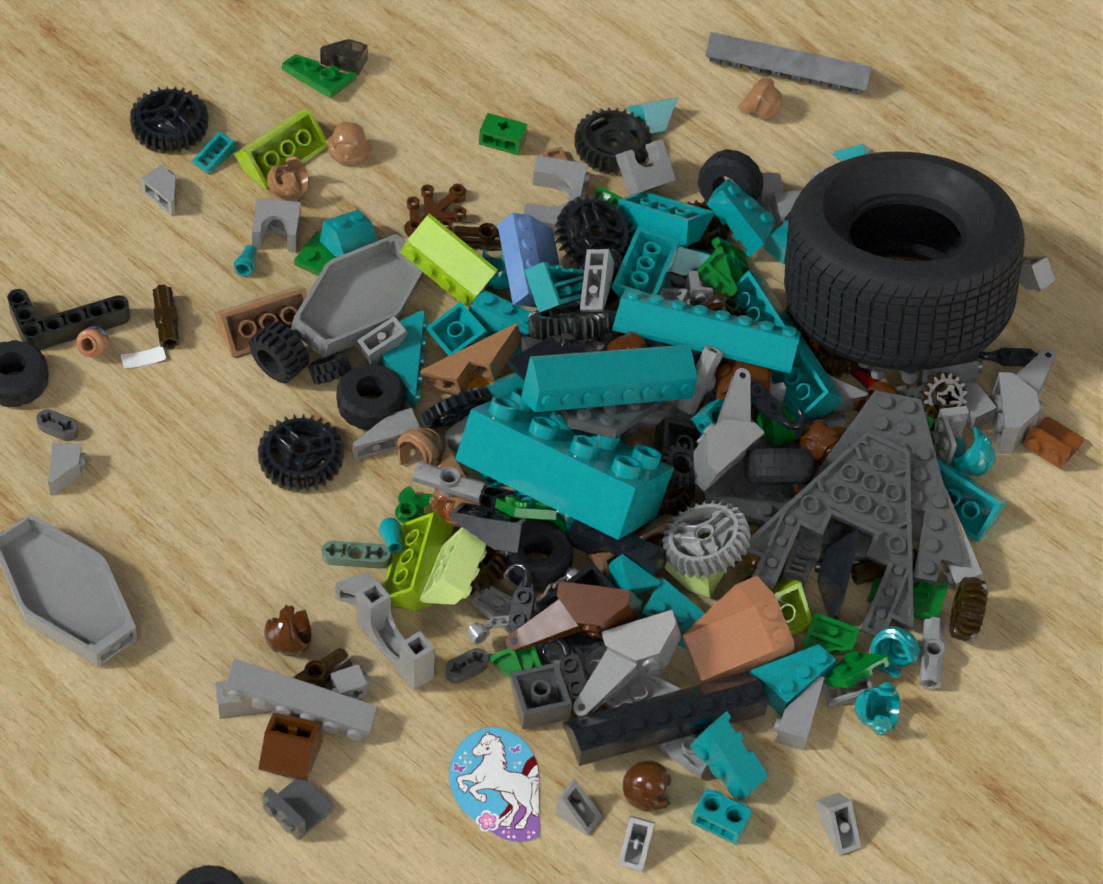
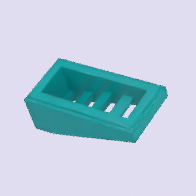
M219 131L192 160V164L210 174L238 149L235 141ZM211 155L214 157V159L212 160L207 156ZM205 160L210 164L206 166L201 161Z

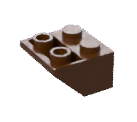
M272 713L264 733L259 770L307 781L323 742L321 723Z

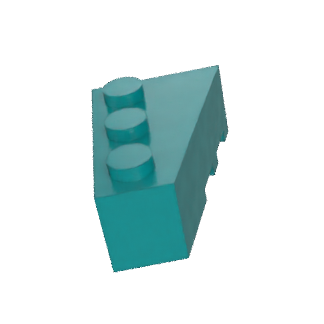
M730 178L713 191L707 202V205L723 225L727 224L733 231L734 235L732 237L734 240H740L747 249L745 254L748 258L765 244L777 221L769 211L764 209Z
M662 577L644 608L641 619L672 610L679 625L681 635H683L705 613ZM682 638L678 646L687 649Z
M818 644L755 668L750 673L760 679L769 699L768 704L778 714L783 716L784 709L819 676L826 677L833 670L836 659Z
M726 711L690 746L694 750L695 755L708 765L712 774L725 784L728 792L741 802L769 776L752 750L748 752L741 742L743 735L740 731H734L728 721L731 716Z

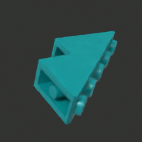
M423 310L399 321L407 331V335L400 346L381 355V366H385L395 372L403 381L405 399L413 410L416 407V403L421 401V389L417 388L418 385H422L423 375L420 373L419 368L424 367L425 353H421V349H426L427 336L423 335V331H427L425 328L428 326V318H424Z

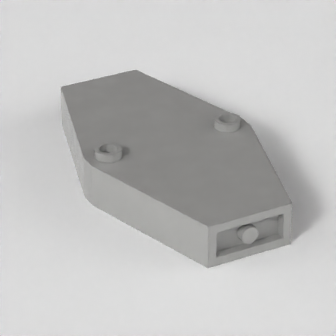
M394 234L330 260L324 266L294 316L291 330L303 342L309 345L313 351L326 358L358 344V339L395 316L399 320L424 276V273L399 253L406 241L397 234Z
M33 514L20 519L6 531L0 532V567L20 615L29 627L97 667L138 640L136 625L106 559L99 552Z

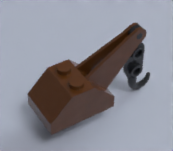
M515 562L506 570V577H509L515 569L523 571V580L513 594L508 620L513 632L507 636L506 645L514 652H520L581 631L589 633V637L603 639L602 631L628 624L639 616L641 601L631 590L559 581L557 590L559 600L532 618L535 593L531 568L526 563Z

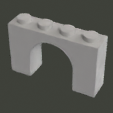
M537 155L533 172V185L560 190L569 197V200L560 206L554 207L526 203L524 214L536 218L553 229V233H555L557 228L554 226L558 221L556 218L561 213L562 208L579 196L581 198L587 194V189L584 186L589 185L591 174L587 173L588 164ZM571 218L570 231L573 237L577 220Z
M377 580L356 592L357 624L408 685L415 691L434 679L435 647L421 631L406 640L404 639L391 615V596Z

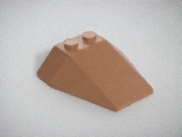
M758 576L751 577L734 585L682 635L700 681L722 679L744 672L750 673L755 668L794 654V640L776 596Z

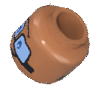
M97 326L84 329L76 339V346L79 352L85 357L90 358L103 354L108 349L110 343L107 332Z

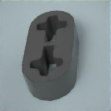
M49 409L42 410L37 414V426L40 431L63 441H72L78 436V425L74 419Z
M474 648L451 659L446 664L445 676L447 680L451 683H462L486 670L488 667L487 652L481 648ZM476 657V659H478V660L482 659V662H481V663H478L477 661H474V662H473V658ZM452 669L461 670V673L452 672Z

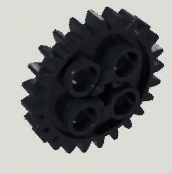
M476 387L473 390L471 388L466 389L456 395L453 394L449 398L436 402L432 407L428 408L429 410L424 411V414L420 415V419L424 428L437 429L440 426L446 427L457 421H462L470 414L471 409L490 402L493 397L488 387Z

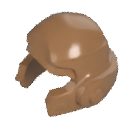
M768 77L761 78L739 104L738 108L742 113H756V116L760 117L761 120L770 119L781 108V92L774 87L772 79Z
M343 122L338 124L333 135L329 136V139L326 140V146H328L331 158L345 165H353L363 161L368 156L369 151L372 150V144H370V140L366 139L363 127L357 123Z
M298 157L286 158V165L278 164L270 169L267 181L272 193L281 199H289L290 201L304 199L309 188V178L303 162Z
M422 427L416 430L409 429L397 441L400 465L407 463L411 458V447H414L415 451L423 456L425 463L436 467L439 465L440 457L443 453V441L436 431Z

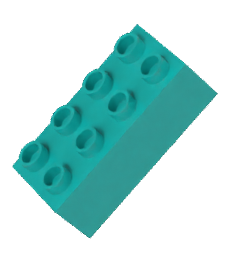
M514 388L512 393L502 397L495 396L490 402L471 409L455 458L456 461L617 540L657 518L674 469L660 462L662 455L659 451L644 445H636L633 449L619 442L621 435L612 438L569 428L558 410L534 412L521 399L523 388Z

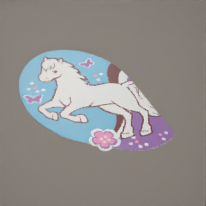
M489 727L473 732L458 746L450 764L449 782L456 802L468 816L480 825V830L483 832L489 830L498 837L512 842H523L537 838L539 836V774L537 762L530 747L518 735L502 728Z

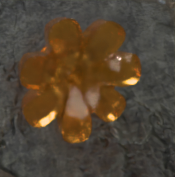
M443 495L439 497V501L432 497L429 500L431 507L425 506L424 513L430 514L435 512L444 520L451 521L449 515L450 511L454 510L453 503H447V498Z

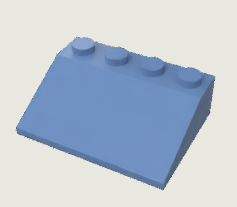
M511 213L497 225L513 305L537 308L524 270L542 262H547L552 266L560 265L553 229L531 215Z

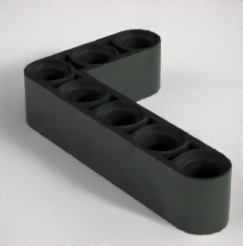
M14 289L7 296L10 314L22 342L30 343L39 350L77 339L79 333L88 327L97 326L107 330L123 325L130 320L129 301L122 295L112 296L38 319L26 291Z

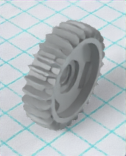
M714 499L711 504L704 500L703 505L695 503V507L691 509L687 506L686 512L679 511L678 518L672 517L673 524H667L668 530L663 532L664 538L662 539L663 548L666 549V558L675 571H679L681 575L687 574L689 578L695 575L697 579H700L702 575H705L709 579L710 574L714 573L718 577L719 571L723 570L727 573V567L735 568L734 562L742 561L741 555H746V548L750 547L749 540L751 539L748 522L738 507H734L731 503L726 505L723 500L717 504ZM704 532L711 533L709 537L705 539L699 538L700 535ZM685 549L693 556H688L681 552Z

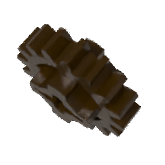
M937 372L936 377L929 376V383L923 382L925 391L921 390L919 393L923 395L921 401L925 404L923 408L924 412H928L927 416L936 419L940 409L961 407L962 403H967L963 396L968 394V391L962 390L965 383L958 382L960 377L952 376V373ZM939 395L947 396L948 399L941 398Z

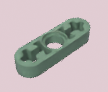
M329 541L322 547V559L328 565L382 569L390 564L391 552L383 544ZM332 550L336 551L334 556L330 555ZM343 551H346V557H343ZM360 551L363 553V556L354 559L350 556V553ZM367 552H370V559H367ZM378 554H383L382 559H377Z

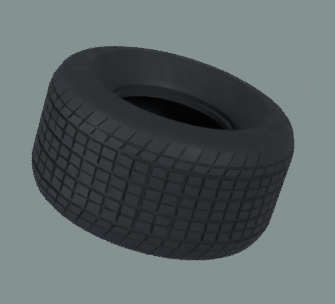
M901 151L871 153L846 159L817 174L802 189L793 204L787 231L784 273L786 298L797 322L809 336L823 347L849 360L873 367L894 370H923L955 364L978 354L992 344L1005 329L1012 317L1016 306L1025 246L1023 223L1014 202L996 182L978 170L960 162L931 154ZM884 257H901L921 261H903Z

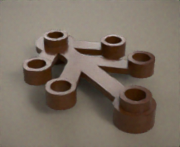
M428 184L421 187V196L424 199L425 214L420 219L418 218L417 210L420 207V200L414 196L407 199V209L409 210L410 220L405 223L404 231L410 237L428 214H431L437 220H441L440 223L447 225L448 227L446 228L452 231L451 220H465L466 209L459 206L454 211H442L453 202L462 203L465 201V187L462 184H454L449 189V194L433 207L432 197L434 196V188Z

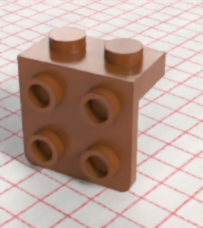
M1045 417L1037 427L1035 425L1030 427L1023 447L1062 470L1082 445L1084 439L1054 419Z

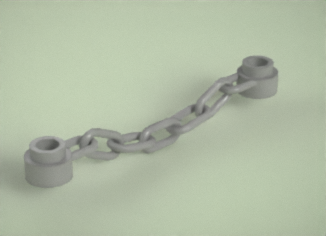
M569 567L564 577L548 585L543 594L544 596L539 601L550 594L548 592L552 586L554 590L557 589L559 581L566 582L580 571L577 568ZM534 603V610L536 611L532 614V618L541 612L536 606L537 603ZM495 616L484 624L473 623L467 630L469 639L475 645L481 644L489 636L491 628L508 627L509 616ZM506 619V623L496 624V620Z

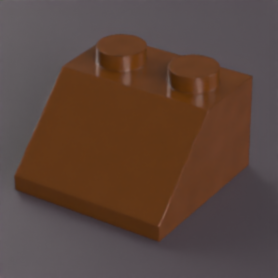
M737 360L718 366L716 400L721 398L724 402L732 376L739 368L748 370L751 381L762 384L770 392V368ZM751 403V409L756 408V407Z

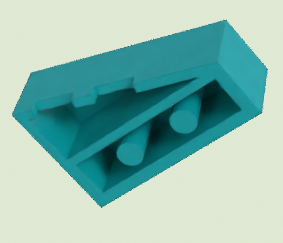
M542 262L524 270L539 313L581 300L584 270L576 268L566 269L561 265L552 266L547 262Z

